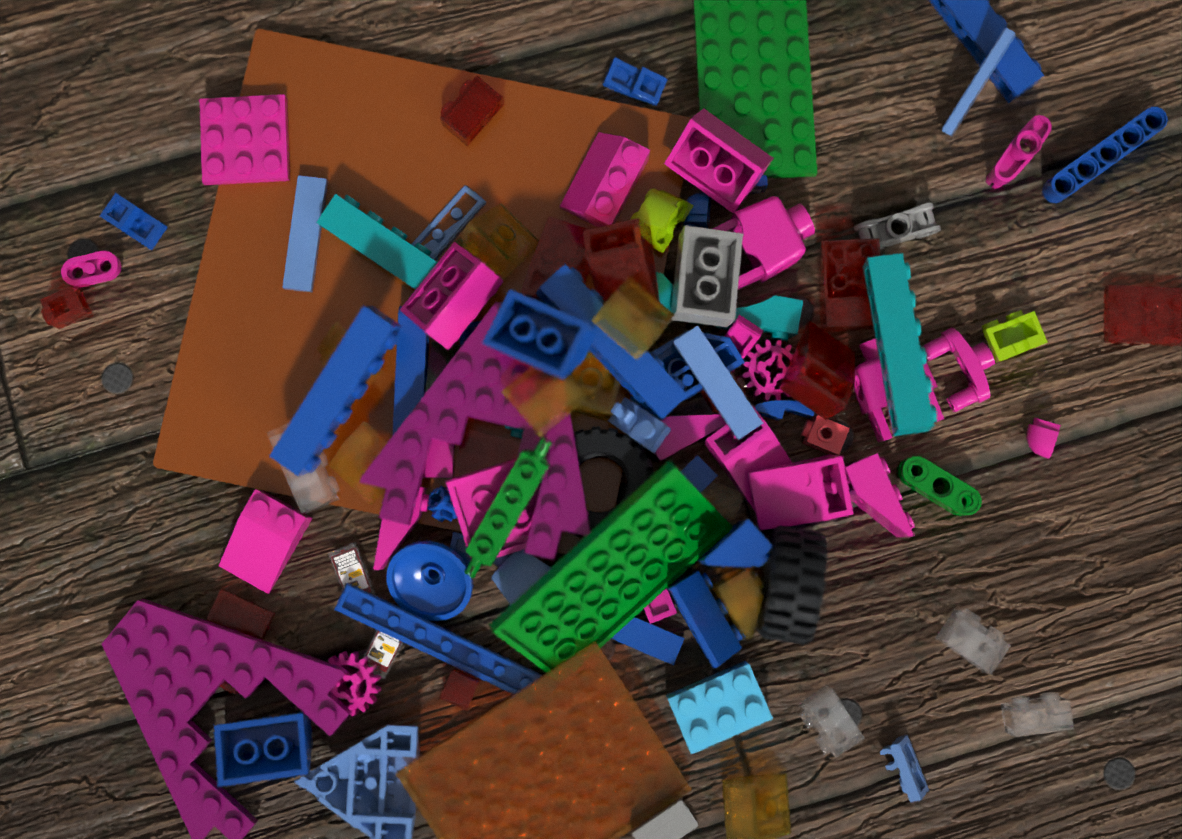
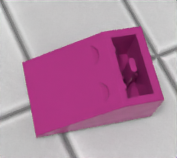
M752 406L763 422L762 425L737 440L726 424L706 439L705 446L755 512L748 473L789 464L792 461L771 428L755 407Z
M878 453L844 466L851 501L894 536H914L912 528H914L913 520L907 511L904 512L899 501H902V496L895 484L891 485L887 476L890 470L883 457L879 458Z
M829 454L748 473L759 530L826 521L853 514L843 456Z

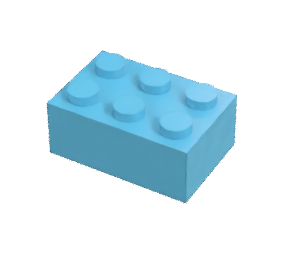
M746 661L666 695L691 755L773 719L751 666Z

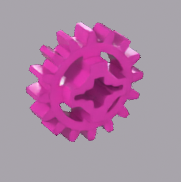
M766 340L764 348L757 343L754 345L756 353L748 352L746 357L750 361L741 365V367L747 369V372L741 375V379H749V383L745 388L750 389L753 387L755 389L753 397L755 398L760 393L763 394L764 402H767L770 396H773L775 401L781 400V394L789 398L791 396L789 389L798 390L800 386L795 381L804 378V375L798 373V370L804 367V363H796V359L800 356L799 352L792 355L790 353L792 345L789 344L782 348L781 340H778L774 346L771 345L770 340ZM770 353L768 360L765 362L756 361L761 355ZM782 356L788 361L790 367H786L782 361ZM774 362V369L779 373L771 380L770 372L766 369ZM754 374L759 375L763 381V386L757 382ZM779 380H788L784 387L774 390Z
M344 651L339 654V658L334 655L328 659L329 663L345 668L348 671L332 689L331 693L352 711L351 716L353 717L359 713V709L364 713L369 709L368 703L373 704L377 701L373 694L381 691V687L375 685V682L381 679V675L373 674L372 671L377 668V665L368 666V656L360 660L358 659V652H353L349 657L347 652ZM349 665L354 666L359 670L351 669ZM365 679H366V684H367L366 691H365V689L363 688V687H364ZM351 680L353 685L348 688L345 683ZM340 698L347 699L348 702L343 701V700H341Z

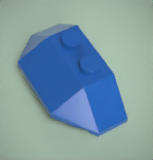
M690 330L649 353L650 355L655 354L665 365L663 369L671 377L673 375L676 376L684 384V391L688 395L679 404L704 390L673 344V341ZM703 333L729 373L745 363L729 337ZM632 396L630 397L634 404L645 410Z

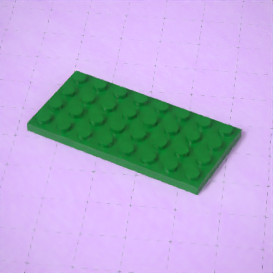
M693 0L699 111L704 108L774 159L763 174L767 178L816 176L818 172L806 0Z
M669 460L491 622L489 626L494 634L561 684L733 529V526Z

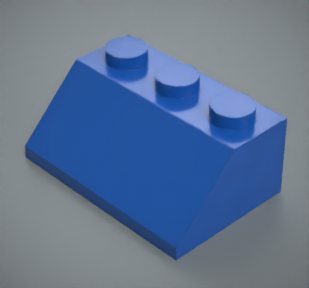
M509 289L482 343L563 380L584 361L597 334L589 323Z
M740 520L733 525V529L697 561L700 564L714 566L759 567L771 556L768 551L773 546L749 520Z
M695 570L672 583L667 589L708 663L713 668H716L742 649L739 641L743 638L735 624L729 626L724 616L728 614V611L721 599L715 600L710 590L714 587L707 574L701 575L698 570Z
M305 713L214 725L218 787L310 773L313 738L311 719Z

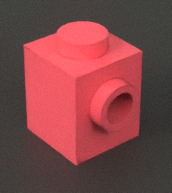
M816 415L812 418V421L807 419L801 435L805 436L802 444L826 454L839 455L850 428Z

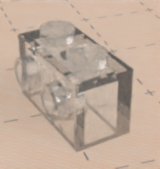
M968 609L964 612L954 610L935 638L982 672L991 675L1011 645L1003 640L1005 635L992 626L987 629L979 623L981 618Z
M828 685L798 704L802 710L799 713L801 720L808 729L814 728L818 734L815 741L824 754L829 752L836 758L865 739L834 690Z
M1057 692L1040 694L1041 698L1030 699L1029 696H1019L1011 698L1012 702L1001 703L1005 733L1014 737L1073 730L1074 724L1070 699L1059 696Z

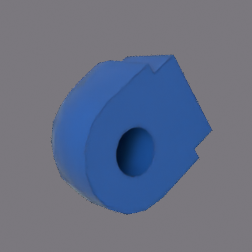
M704 192L695 193L686 200L693 205V208L684 220L683 226L708 229L711 197Z

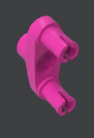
M1043 115L1034 116L1019 131L987 175L986 182L988 185L993 183L992 188L998 189L1002 185L1008 184L1024 169L1034 155L1040 151L1042 144L1052 129V124L1047 117ZM1020 142H1025V145L1029 146L1030 152L1024 151L1020 147Z
M951 327L941 332L940 337L921 346L924 347L926 352V362L948 351L953 353L969 382L968 387L946 398L948 405L954 413L975 402L981 403L990 398V389L984 370L995 365V360L984 342L971 348L963 336Z

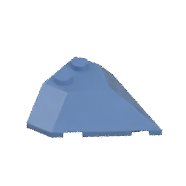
M387 725L317 767L309 774L299 778L295 783L301 788L307 789L322 804L355 829L361 830L371 839H413L417 812L420 760L418 726Z

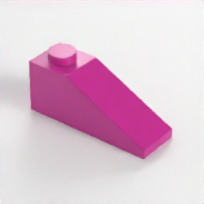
M720 414L668 416L660 421L667 425L671 431L654 455L658 462H661L726 425V422Z
M420 487L410 525L382 519L374 570H383L419 522L423 511H428L429 494H426L427 488Z

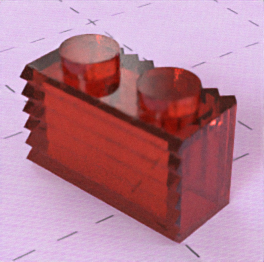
M475 76L472 81L468 79L461 86L459 97L454 102L448 101L440 112L442 125L466 146L475 139L505 105L504 98L479 76Z

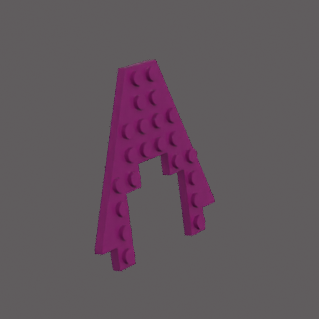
M495 302L362 475L360 482L386 489L379 518L410 525L432 439L461 446L467 420L470 417L524 430L517 456L519 458L524 449L534 451L541 436L547 438L544 445L549 439L553 442L544 456L551 465L542 480L525 553L555 560L562 531L587 536L590 533L565 380L482 343L502 303Z
M146 599L138 600L102 642L103 649L191 839H205L214 827L228 839H243L258 822L222 786L218 787V783L195 762L213 739L198 727L192 719L225 680L246 699L265 678L268 679L329 736L334 734L352 713L348 707L331 693L332 689L348 672L345 668Z

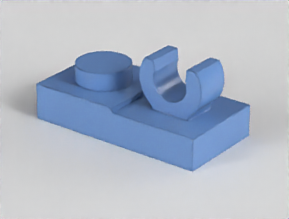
M626 397L621 403L617 402L610 411L613 413L608 420L611 424L653 453L656 452L671 431L667 425Z
M908 734L899 736L891 745L885 746L880 751V754H891L894 757V761L889 762L885 766L886 769L894 770L898 767L900 771V786L903 792L908 795L910 802L919 801L926 795L929 788Z

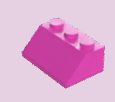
M703 108L690 119L664 164L727 210L734 213L759 182L774 158Z
M598 132L559 208L610 233L649 160L650 150L626 137Z
M454 242L401 307L400 311L425 333L449 350L460 338L470 322L478 316L487 301L495 295L504 280L483 262Z

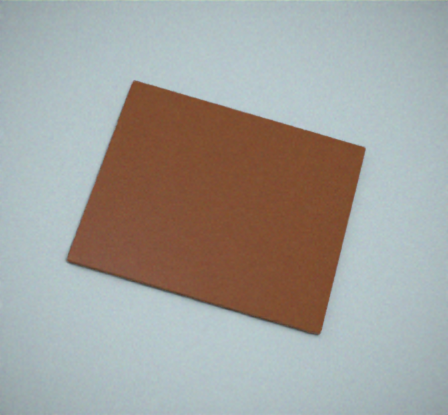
M264 29L256 30L240 97L286 95L290 181L219 184L153 465L159 469L380 515L386 489L362 484L360 479L393 436L397 343L391 350L387 349L383 355L384 363L375 375L371 374L366 382L368 384L366 392L359 400L355 399L350 407L353 410L351 416L344 424L338 426L334 432L337 434L335 441L328 449L324 448L319 456L321 462L313 473L296 476L269 457L362 307L374 306L398 323L399 306H403L416 290L323 227L321 229L313 293L282 288L298 175L328 180L324 210L335 194L341 198H344L347 194L361 204L358 208L360 211L367 215L371 210L384 219L381 225L390 231L394 226L408 235L405 241L410 244L416 240L465 185L468 186L487 203L437 259V262L451 245L456 242L504 280L495 295L487 301L478 316L471 322L482 321L495 302L503 303L509 289L543 302L536 295L537 290L566 264L569 269L573 267L581 274L584 279L582 282L589 290L594 289L601 295L604 300L602 304L610 312L615 311L623 319V326L630 333H636L645 344L643 347L648 351L656 312L648 311V314H638L631 312L632 307L625 306L630 274L634 268L664 274L670 243L664 253L636 240L634 229L630 227V219L635 212L639 211L642 203L645 201L647 192L652 188L664 190L680 198L683 177L664 163L691 117ZM598 132L626 137L650 150L649 160L610 233L559 208ZM465 192L421 245L424 246L434 239L432 232L435 229H441L444 232L459 221L454 220L451 216V211L454 208H460L464 217L477 201ZM429 336L427 391L461 348L460 339L448 350ZM590 356L589 360L584 359L564 379L569 409H571L573 433L575 435V432L581 429L587 431L592 430V427H601V429L609 430V428L617 429L619 433L625 435L623 431L615 427L608 420L613 415L610 411L617 402L621 403L625 397L631 401V394L596 357ZM468 417L461 446L455 444L453 478L516 459L522 439L510 436L511 431L507 430L504 425ZM596 457L586 460L579 466L586 509L593 512H605L613 509L618 496L623 472L622 468L608 458ZM422 477L420 487L427 488L426 494L430 495L434 489L440 486L447 488L446 480L450 478ZM430 510L427 512L423 511L422 517L418 522L420 524L462 532L458 518L452 519L451 522L447 519L440 522L432 517L433 512ZM562 531L557 552L567 554L584 538H579L572 533Z

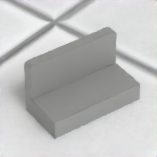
M678 795L632 826L631 832L635 839H680L697 828L698 823L681 796Z

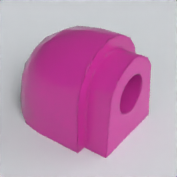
M1034 418L1033 423L1028 424L1026 440L1030 449L1035 454L1050 459L1061 425Z

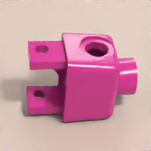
M777 196L769 197L733 213L729 221L713 228L714 230L743 234L742 248L753 270L739 276L738 290L757 280L764 283L797 263L806 251L802 240L815 234L812 219L805 207L799 203L786 210L781 199Z
M874 338L859 345L866 362L853 368L850 372V377L861 414L868 415L876 439L880 443L891 439L892 435L881 409L887 406L876 339ZM926 362L923 365L925 376L930 377L932 391L929 393L930 404L935 405L937 421H940L944 417L933 391L938 385Z

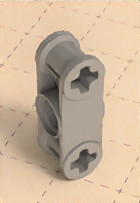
M925 203L907 211L855 225L853 227L854 231L858 232L863 247L861 249L862 255L915 238L930 236L941 231V227L936 224L932 212L934 208L933 203ZM899 223L902 225L904 233L898 235L892 232L891 224Z

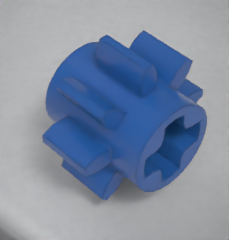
M440 486L434 489L428 499V510L433 512L432 517L440 522H443L445 519L450 522L452 519H456L457 515L448 487Z

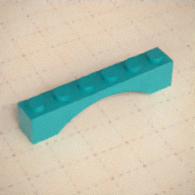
M634 268L630 274L625 306L632 307L631 312L648 314V311L660 313L659 317L670 319L673 285L663 273ZM775 295L764 302L748 307L736 308L735 320L741 315L764 330L763 333L772 334V339L788 341V338L798 335L803 300ZM733 322L728 327H715L722 330H728L733 324Z

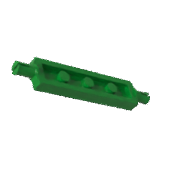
M541 436L534 451L524 449L521 452L465 550L472 557L467 568L464 570L466 575L471 572L469 577L475 578L482 564L491 567L551 465L544 457L553 443L550 439L544 445L547 438Z

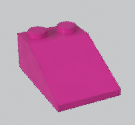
M255 489L240 514L218 566L270 594L313 518L264 490Z

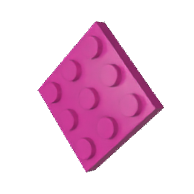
M285 94L199 99L202 183L204 185L290 181L288 107Z
M518 458L446 480L467 547ZM541 484L538 485L497 558L526 549Z

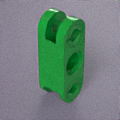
M913 456L902 460L898 464L896 475L902 484L948 512L957 516L973 515L980 509L982 498L975 488L927 459ZM912 467L916 470L915 476L911 472ZM937 478L944 484V490L941 494L936 493L933 489V482ZM963 497L965 499V505L962 504Z

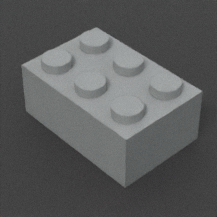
M684 226L678 237L670 320L728 327L735 320L743 240L742 233Z

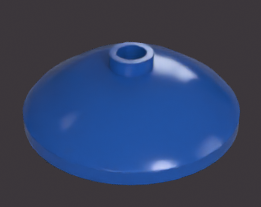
M430 541L414 542L402 547L390 561L386 574L387 586L395 602L401 608L429 621L450 619L463 611L472 596L473 578L469 577L471 572L468 575L464 573L468 565L458 553L445 545Z

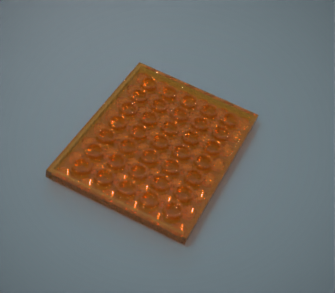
M596 641L396 771V776L438 839H619L692 790Z

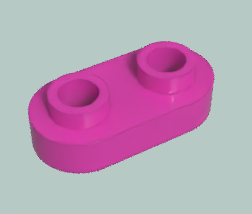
M98 251L68 259L61 268V275L63 280L73 287H86L115 279L121 272V262L116 255L109 251ZM110 262V270L104 271V265ZM82 269L83 275L80 278H76V272Z

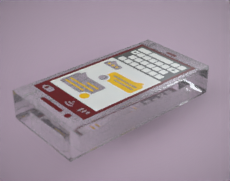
M357 543L328 553L342 592L346 584L350 583L376 595Z
M376 630L363 658L365 656L369 657L368 666L377 665V668L372 671L373 674L381 675V678L386 679L404 642Z

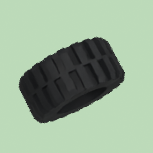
M592 427V430H578L574 435L579 466L591 458H608L622 468L627 479L625 496L616 507L605 512L587 510L590 532L654 475L652 463L640 444L638 445L629 435H623L613 428L606 430L601 429V427ZM573 534V535H575V536H577V537H579V538H585V537H586V536H582V535H578V534Z
M778 526L772 530L769 538V543L773 546L768 551L771 556L764 562L759 593L757 630L764 639L804 645L813 639L820 618L826 583L827 541L826 537L818 531Z

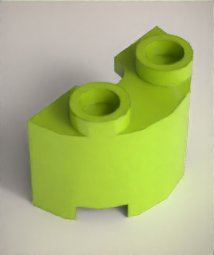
M650 189L639 211L635 212L630 219V227L634 229L636 240L664 253L674 237L673 231L675 226L679 222H684L693 205L664 190Z
M1022 310L1005 316L1007 320L1005 323L999 324L998 319L981 326L996 363L1048 343L1035 311L1024 315Z

